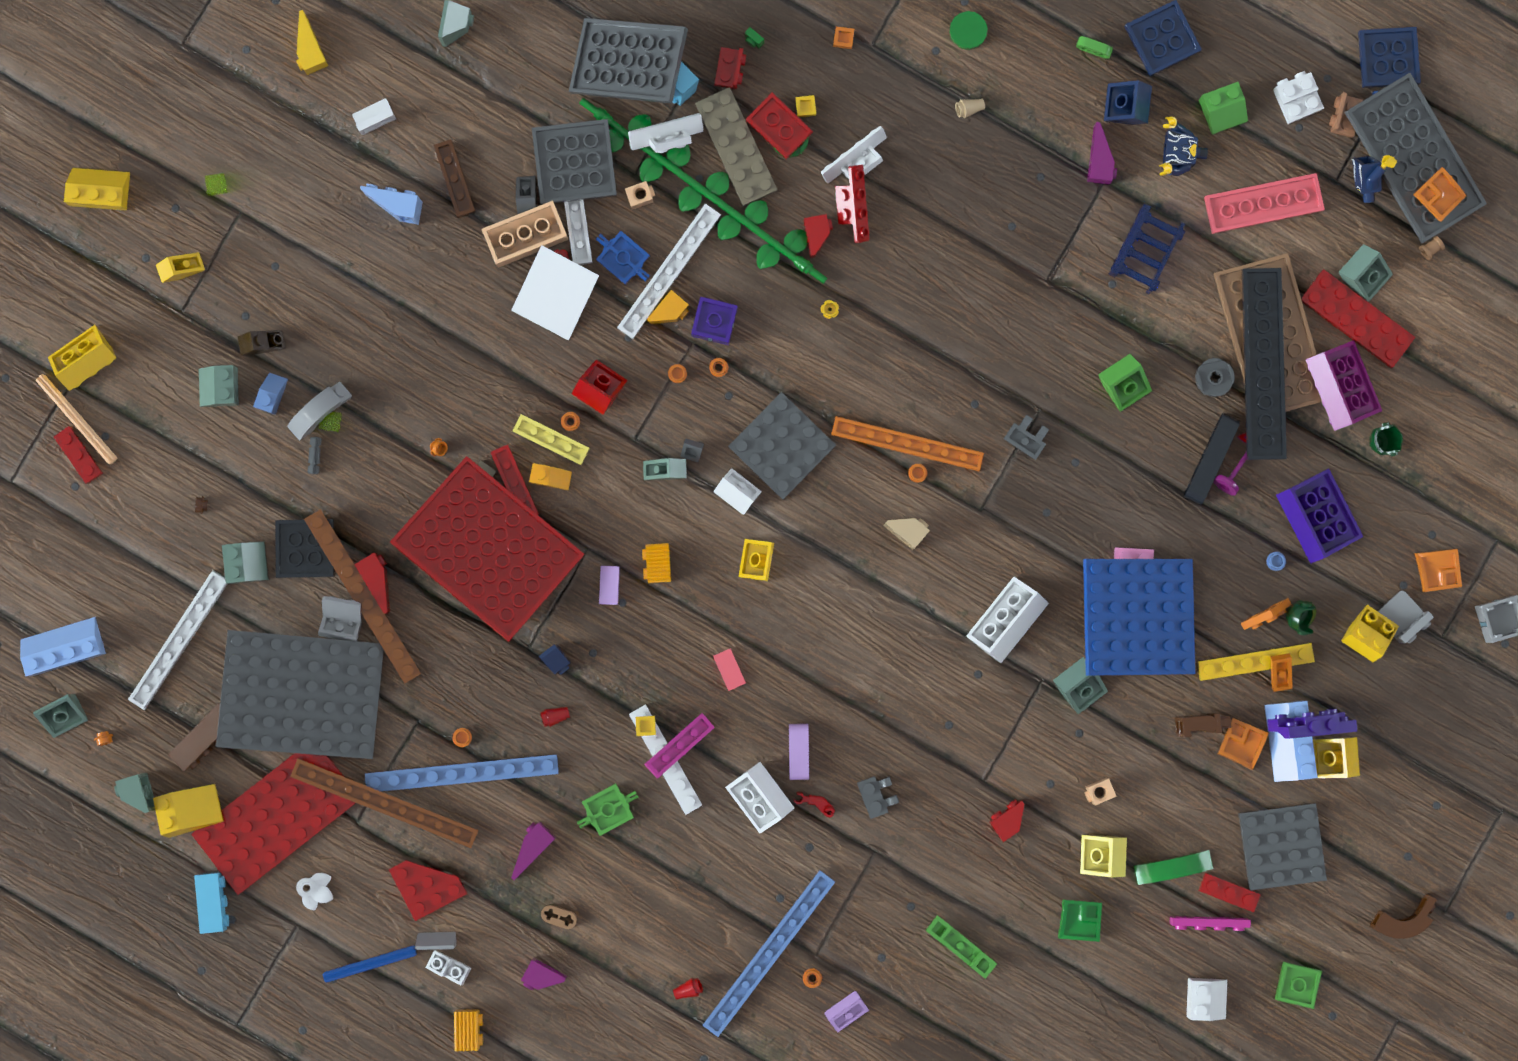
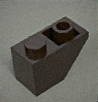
M282 330L250 331L237 336L241 355H255L285 349Z

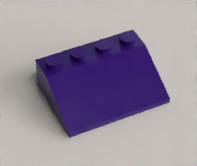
M1329 468L1276 495L1310 564L1330 556L1363 537Z

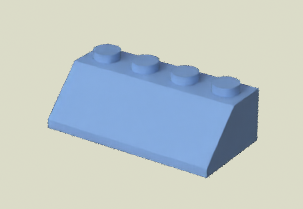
M96 617L21 639L20 659L25 676H35L106 654Z
M1304 700L1264 705L1267 729V719H1275V715L1287 714V718L1302 717V713L1309 712L1308 701ZM1268 730L1275 782L1318 778L1312 736L1284 739L1280 733L1269 732Z

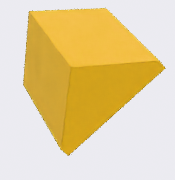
M745 539L738 577L768 582L774 543Z

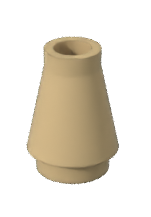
M961 99L955 104L958 117L966 118L981 110H985L984 100Z

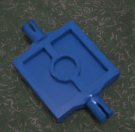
M620 231L610 241L602 234L596 238V241L604 246L602 253L596 261L623 284L626 285L635 275L647 281L650 275L642 267L650 255L626 234Z

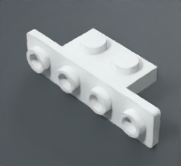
M700 113L629 131L630 147L632 150L651 146L655 153H664L668 149L675 147L683 148L687 144L692 143L690 135L703 132L702 116Z
M879 126L872 130L869 135L858 141L847 152L841 154L833 163L827 165L821 171L825 182L830 183L841 173L849 179V166L863 165L864 174L866 175L880 164L883 159L873 148L887 138L884 129Z

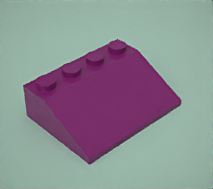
M1354 340L1306 359L1308 370L1312 374L1315 387L1320 394L1322 404L1326 409L1329 422L1333 426L1334 431L1382 411Z

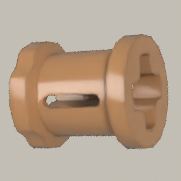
M1438 236L1432 237V240L1427 244L1419 246V251L1427 260L1432 259V256L1439 250L1445 249L1444 243Z

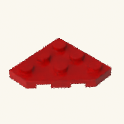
M408 860L389 869L415 921L467 894L459 876Z

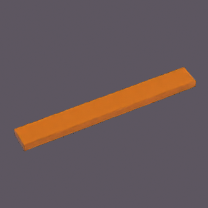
M837 416L835 417L831 433L832 436L978 472L980 471L984 456L983 452Z

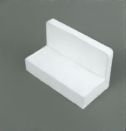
M383 99L352 114L361 135L396 119L387 99Z
M732 468L714 490V493L741 514L746 513L762 492Z

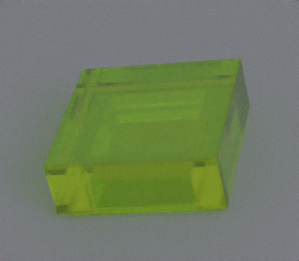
M224 173L205 176L208 196L227 193Z

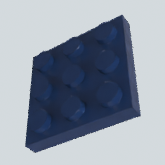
M1177 0L1149 12L1124 26L1149 76L1177 64L1202 50Z
M1417 27L1370 29L1358 32L1362 88L1387 87L1408 73H1411L1417 85L1421 83Z

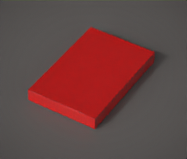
M773 92L746 118V121L786 160L813 133Z

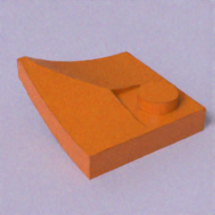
M1443 167L1413 194L1439 222L1466 197L1461 187Z
M1458 549L1415 553L1423 592L1462 587Z
M1232 718L1231 728L1227 729L1218 754L1253 770L1269 733Z

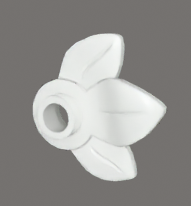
M316 873L311 878H302L298 881L296 890L302 896V902L306 908L315 911L318 902L327 903L333 900L331 891L326 887L331 880L330 875ZM309 885L310 889L308 891H304L303 886Z

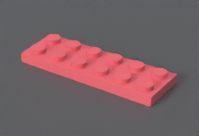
M1317 173L1204 197L1212 234L1325 210Z

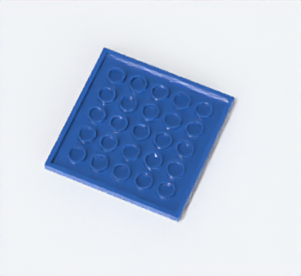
M1083 559L1086 676L1195 674L1193 559Z

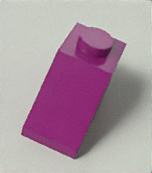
M533 958L521 981L524 982L523 985L526 988L539 990L562 983L567 976Z

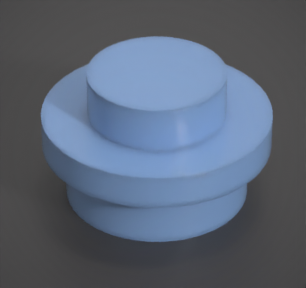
M1272 552L1268 555L1266 563L1271 570L1279 571L1285 567L1286 558L1280 552Z

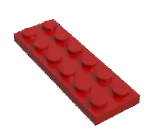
M1324 269L1321 270L1301 297L1302 303L1390 368L1395 366L1415 339L1412 334Z

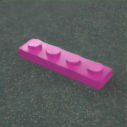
M701 713L644 765L656 778H659L715 727Z
M1170 916V924L1179 930H1186L1187 926H1194L1195 930H1206V927H1214V930L1224 931L1225 927H1233L1234 931H1245V928H1250L1251 920L1248 918Z

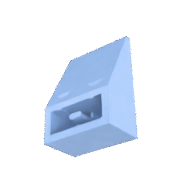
M366 184V187L360 186V189L368 198L400 222L419 225L423 202L415 192L404 190V193L397 192V189L385 187V190L378 189V186L373 184Z

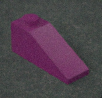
M1096 122L1093 128L1087 182L1110 185L1112 180L1116 179L1117 168H1114L1115 162L1101 123Z
M533 822L526 829L528 834L524 837L511 877L513 880L556 838L541 822L537 824Z

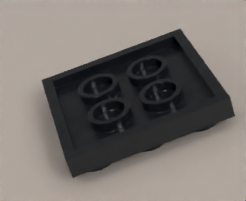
M327 519L334 530V519ZM275 520L276 578L335 577V569L305 520Z

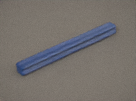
M409 946L323 973V978L326 983L414 957L417 955L415 946Z

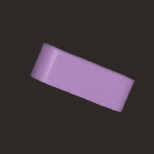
M789 724L790 780H809L808 724Z

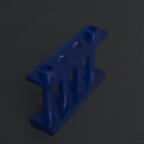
M1143 204L1108 275L1115 278L1118 273H1123L1149 286L1146 294L1149 295L1152 290H1157L1161 282L1158 278L1177 240L1181 241L1186 231L1183 230L1185 223L1182 222L1178 228H1175L1151 216V213H1149L1151 207ZM1148 222L1174 235L1170 244L1167 245L1143 233V230L1140 229L1142 224H1147ZM1134 240H1141L1164 251L1165 254L1161 262L1134 250L1135 247L1132 246ZM1131 256L1157 269L1153 278L1150 279L1126 267L1124 263L1126 257L1130 258Z

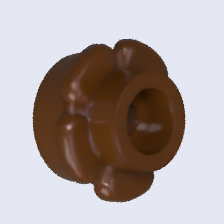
M204 496L202 498L196 497L195 512L201 513V515L203 511H207L208 500H204Z

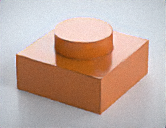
M836 26L833 47L852 49L855 29Z

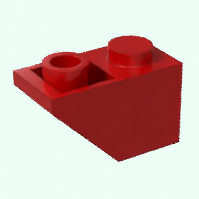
M1016 799L1006 805L1008 809L1003 812L999 810L991 816L992 820L989 823L1003 842L1020 831L1024 803L1021 800L1018 802Z

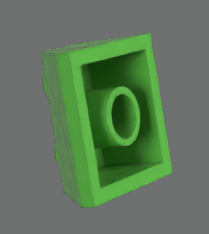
M1239 82L1203 94L1199 99L1212 135L1248 122L1246 102Z
M1131 354L1098 374L1103 387L1120 412L1152 391L1142 365Z

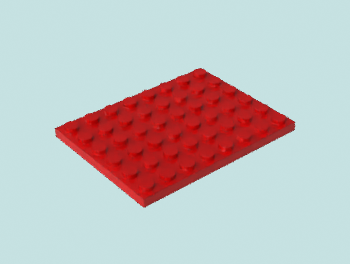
M468 456L462 460L390 541L395 548L508 642L511 641L584 556L583 552Z

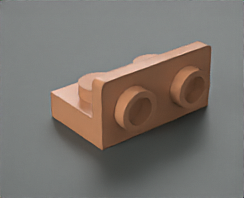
M1345 92L1339 97L1337 96L1334 102V108H1336L1335 115L1331 116L1329 126H1332L1330 132L1353 138L1355 130L1344 112L1363 100L1347 96Z

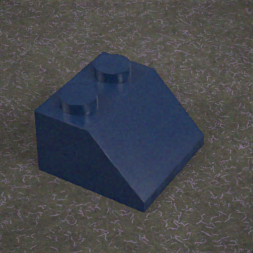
M1139 80L1108 83L1104 121L1130 125L1148 124L1152 86Z

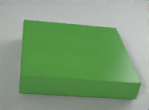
M1283 961L1275 1000L1314 1009L1322 971Z

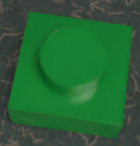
M750 27L745 31V41L754 48L756 46L760 49L764 44V38Z

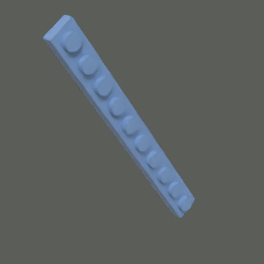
M555 754L365 773L366 786L378 791H390L559 774L558 757Z
M821 870L818 871L703 1023L706 1029L719 1037L834 885V880Z

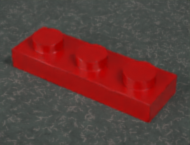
M71 426L53 436L85 484H89L103 474Z
M1207 873L1204 874L1198 890L1253 913L1261 895Z

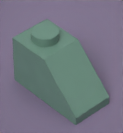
M666 458L643 461L644 480L687 478L686 459Z

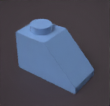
M269 373L259 388L253 407L276 415L288 379Z

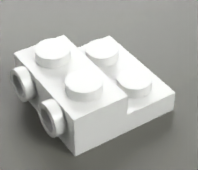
M1305 71L1300 72L1291 81H1288V78L1277 82L1278 86L1273 89L1287 124H1291L1324 109L1317 93L1318 87L1311 72L1308 74Z

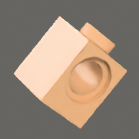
M646 181L625 188L632 210L653 203L652 197L655 196L652 185L648 186ZM644 191L646 196L643 199H638L636 193Z
M1104 778L1085 786L1087 790L1084 792L1086 799L1089 803L1092 802L1093 805H1098L1117 797L1109 778ZM1102 787L1104 794L1097 798L1094 791L1096 788Z

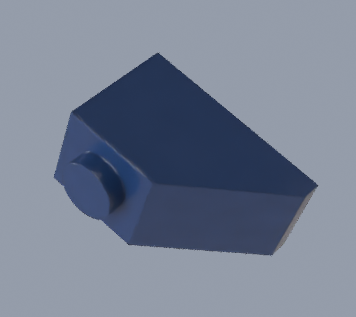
M554 644L539 656L554 675L557 673L562 675L570 669L568 665L571 662L557 644Z

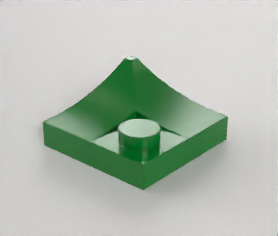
M1062 900L1058 938L1100 942L1102 903Z

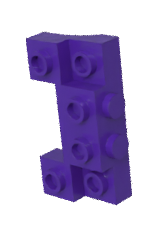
M1337 709L1319 711L1318 715H1314V712L1302 713V717L1287 718V714L1275 715V719H1267L1269 732H1278L1284 739L1357 732V721L1349 720L1348 716H1345V712H1337Z

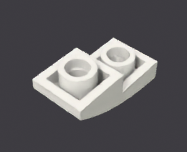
M434 950L426 966L432 972L441 977H446L460 986H463L471 970V967Z

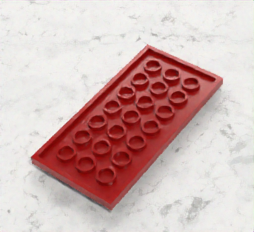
M294 753L222 809L224 822L197 829L191 834L237 895L245 891L356 804L353 801L290 777L297 759L344 777L329 756Z

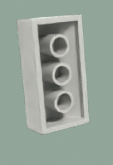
M1013 577L966 637L991 657L1002 663L1049 603L1038 592Z

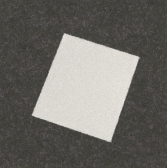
M541 245L511 311L569 340L599 275Z

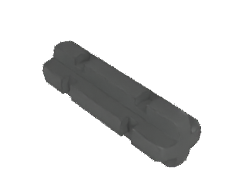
M320 437L310 438L309 474H319L318 464H320L321 454L319 446H321L322 441Z

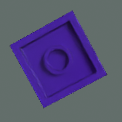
M700 297L691 336L729 346L738 306Z

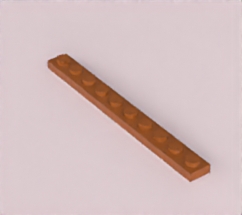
M321 509L305 518L306 524L352 599L361 604L363 617L404 684L420 675L419 669L386 615L382 612Z
M297 759L290 776L469 848H472L478 830L300 759Z

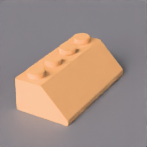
M553 201L482 229L498 268L539 252L541 245L549 248L569 240Z

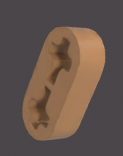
M546 905L541 911L542 919L555 926L571 929L577 923L576 914L564 908ZM553 909V913L558 915V918L552 916L548 919L545 911ZM571 915V919L574 922L569 923V925L565 924V920L560 919V916L567 917Z

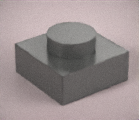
M686 438L680 457L699 462L704 444Z

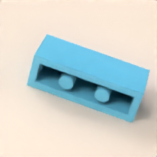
M220 872L195 875L200 934L227 930L229 916L225 912L228 902L227 896L224 895L223 888L226 886L224 876Z

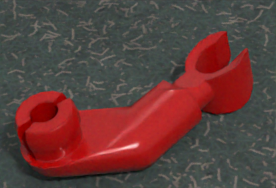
M796 792L797 795L802 796V799L799 801L793 799L796 804L806 802L809 805H815L826 817L830 818L834 815V807L824 797L816 795L804 796L802 792Z

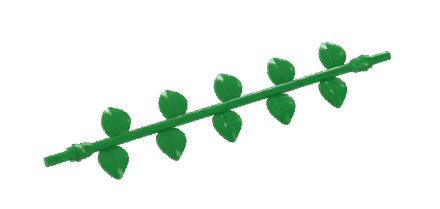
M582 98L579 103L593 113L596 120L608 119V126L613 128L609 129L612 153L619 151L623 147L624 137L629 140V131L652 126L650 116L641 114L631 119L627 130L613 120V117L605 109L597 108L585 98ZM688 144L683 148L675 147L669 149L667 159L658 152L655 153L650 146L640 148L652 157L645 159L641 164L640 179L642 182H651L659 179L662 176L664 166L690 185L685 187L679 195V208L682 212L699 207L703 195L729 214L724 216L718 224L717 233L721 241L736 237L740 232L741 224H743L768 243L761 246L758 250L756 262L759 269L775 266L779 261V252H781L793 261L794 265L802 273H809L822 284L826 282L828 278L813 268L814 265L810 263L811 261L796 255L807 246V236L804 230L796 229L789 232L784 238V245H782L757 226L765 222L768 217V207L765 201L758 200L750 203L745 210V216H743L717 197L725 194L729 189L727 173L716 172L710 175L706 181L705 188L678 168L685 166L690 160Z

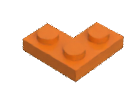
M1289 598L1284 599L1266 610L1249 617L1241 625L1244 630L1250 627L1254 630L1262 626L1263 621L1270 623L1276 620L1278 616L1286 613V608L1292 604Z

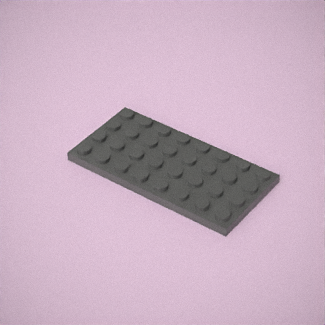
M1411 73L1406 74L1344 112L1370 157L1377 159L1381 164L1385 155H1390L1397 160L1394 168H1385L1386 172L1382 177L1421 243L1428 241L1487 204ZM1443 167L1461 187L1466 197L1439 222L1413 194Z

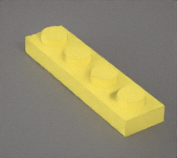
M522 414L513 429L514 433L579 465H582L590 449Z

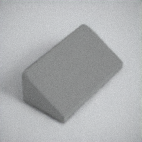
M426 932L417 934L416 950L454 949L456 947V932Z

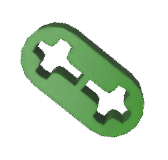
M1083 36L1079 37L1076 44L1078 49L1106 59L1110 58L1113 51L1111 46Z

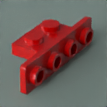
M854 165L848 167L850 185L835 186L838 224H853L855 243L869 241L865 174L863 165Z

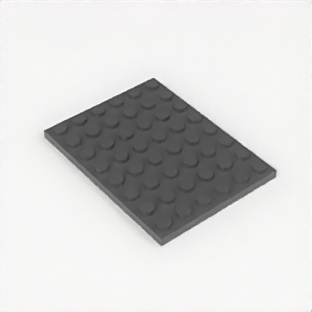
M227 630L216 747L373 759L384 650L381 644Z

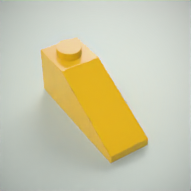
M301 10L299 11L297 55L299 59L296 62L300 70H304L309 75L327 67L328 64L305 12Z

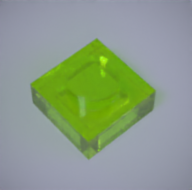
M329 413L320 422L319 429L339 432L342 413Z

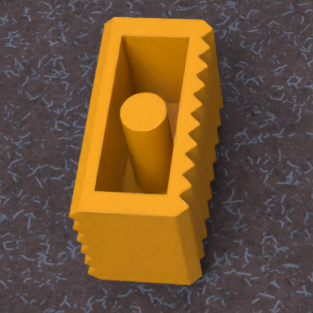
M669 543L645 545L646 549H642V558L647 563V568H643L644 580H648V583L671 582Z
M479 1009L454 1011L455 1051H478L480 1046L483 1045V1034H480V1026H483V1014H479Z

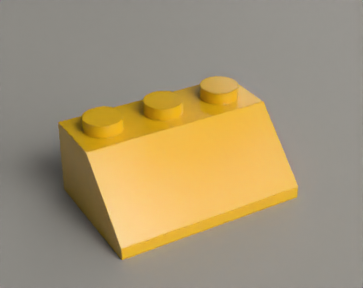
M72 168L65 183L64 202L69 206L127 211L130 172Z
M93 325L48 357L55 376L69 391L80 386L83 381L94 376L100 369L110 365L116 359L113 349L96 325Z

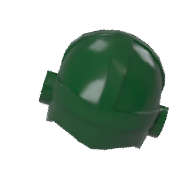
M1386 422L1382 423V427L1373 429L1369 437V446L1374 452L1382 456L1390 454L1392 457L1398 455V452L1401 451L1403 435L1395 424Z
M1296 601L1290 605L1286 612V619L1290 628L1297 631L1299 635L1313 634L1314 631L1309 626L1316 617V606L1309 601Z

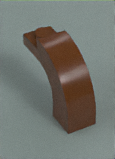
M1425 894L1413 914L1404 919H1394L1379 910L1369 927L1392 938L1405 939L1414 937L1425 931L1434 921L1427 917V915L1434 911L1437 899Z

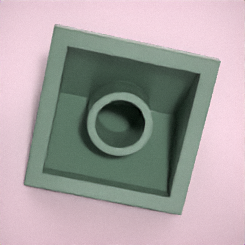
M67 694L33 712L34 716L53 738L88 721L76 694Z

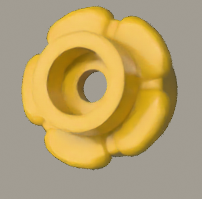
M827 300L821 305L820 310L825 318H835L839 314L837 302Z

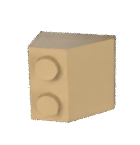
M916 518L888 520L883 525L912 550L916 548L930 531L927 529L929 525L921 518L918 520Z

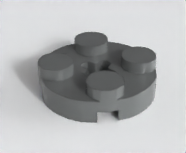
M1212 358L1203 362L1197 368L1195 375L1198 389L1203 395L1210 397H1219L1226 394L1235 380L1232 367L1219 358ZM1213 372H1215V375L1220 376L1217 383L1210 380Z

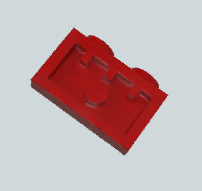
M721 47L715 86L730 87V89L737 90L738 84H742L743 73H740L741 66H745L746 54H743V48L735 50Z

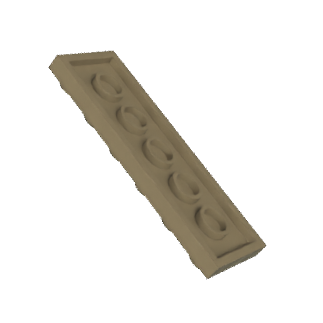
M730 87L696 102L695 105L702 116V120L742 206L744 207L777 192V187Z

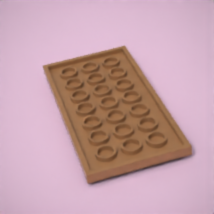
M1289 254L1214 273L1245 385L1242 269L1281 268L1285 412L1321 403L1322 399L1315 387L1314 379L1308 370L1306 359L1317 354Z

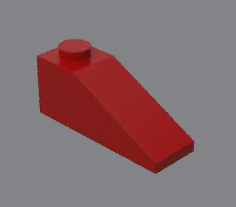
M372 553L354 565L382 612L388 614L390 613L387 569L384 566L387 563L381 554Z

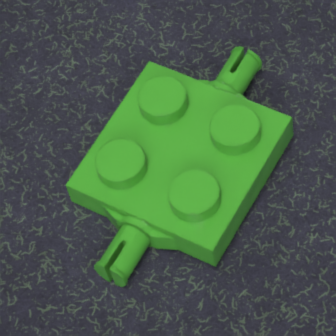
M614 784L582 801L587 817L577 821L580 829L591 823L596 828L599 836L634 818L629 808V802L639 798L638 795H635L637 794L636 791L625 796L621 793L617 784Z

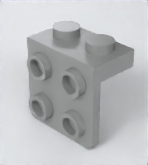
M1399 591L1378 610L1379 613L1399 626L1394 635V638L1399 643H1411L1416 639V633L1421 629L1423 631L1431 625L1430 620L1434 618L1430 612H1423L1405 591Z
M324 596L322 599L323 618L318 635L338 640L357 641L362 626L361 604L355 600Z

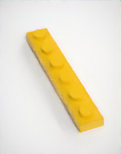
M1312 643L1198 661L1200 681L1269 670L1271 669V656L1290 653L1292 658V666L1315 662Z

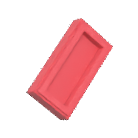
M731 648L713 656L728 691L746 684Z

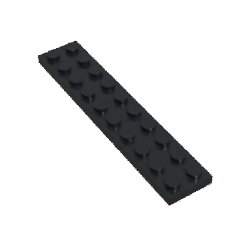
M1281 268L1242 269L1247 460H1286Z

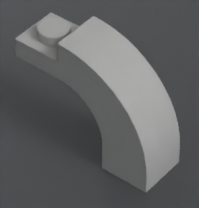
M338 382L331 388L327 387L310 400L293 417L287 427L300 441L312 433L329 413L350 400L352 395L341 382Z

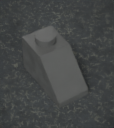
M535 176L516 177V206L518 214L537 207Z

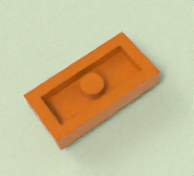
M1290 653L1271 656V684L1273 692L1293 689L1292 658Z

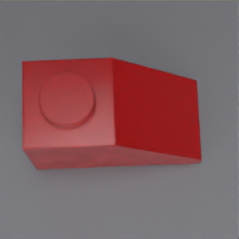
M827 214L804 218L810 258H815L830 236V230H833L832 221L827 219Z

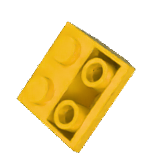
M1366 605L1349 626L1341 641L1371 662H1375L1384 655L1399 626L1369 605Z

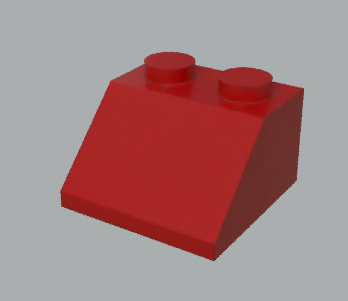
M595 360L579 378L572 395L604 415L628 380L603 363Z

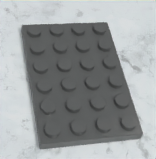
M584 18L569 92L580 95L672 104L688 29L683 26Z

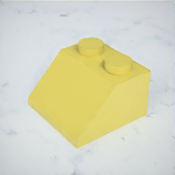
M1082 835L1080 874L1125 877L1127 838Z

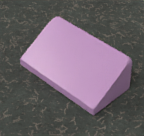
M601 566L599 604L618 605L620 566Z
M854 991L828 1009L825 1015L834 1029L839 1032L868 1012L869 1009L858 993Z

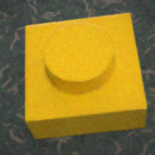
M814 95L795 97L798 117L816 116Z
M655 716L635 717L636 736L656 735Z

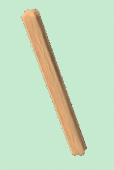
M41 374L36 379V382L108 464L114 463L117 460V456L48 377Z

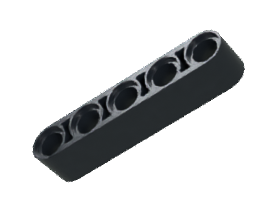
M1225 413L1221 414L1183 497L1202 505L1238 430L1240 420Z

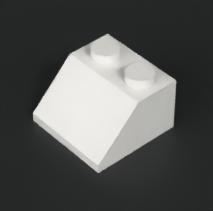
M1188 978L1187 1017L1190 1020L1202 1021L1226 1019L1227 980Z

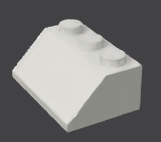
M761 762L754 765L725 787L759 833H762L783 819L794 809V806Z

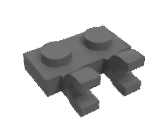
M1026 415L1019 426L1015 423L1012 425L1004 440L1036 460L1046 445L1042 439L1049 429L1041 426L1035 436L1026 429L1033 419Z
M873 776L857 782L870 819L888 813V806L899 803L897 795L886 799L882 796L880 789L892 785L890 776L879 781Z

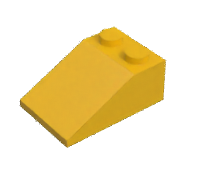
M215 784L171 792L153 798L161 836L171 838L224 822Z

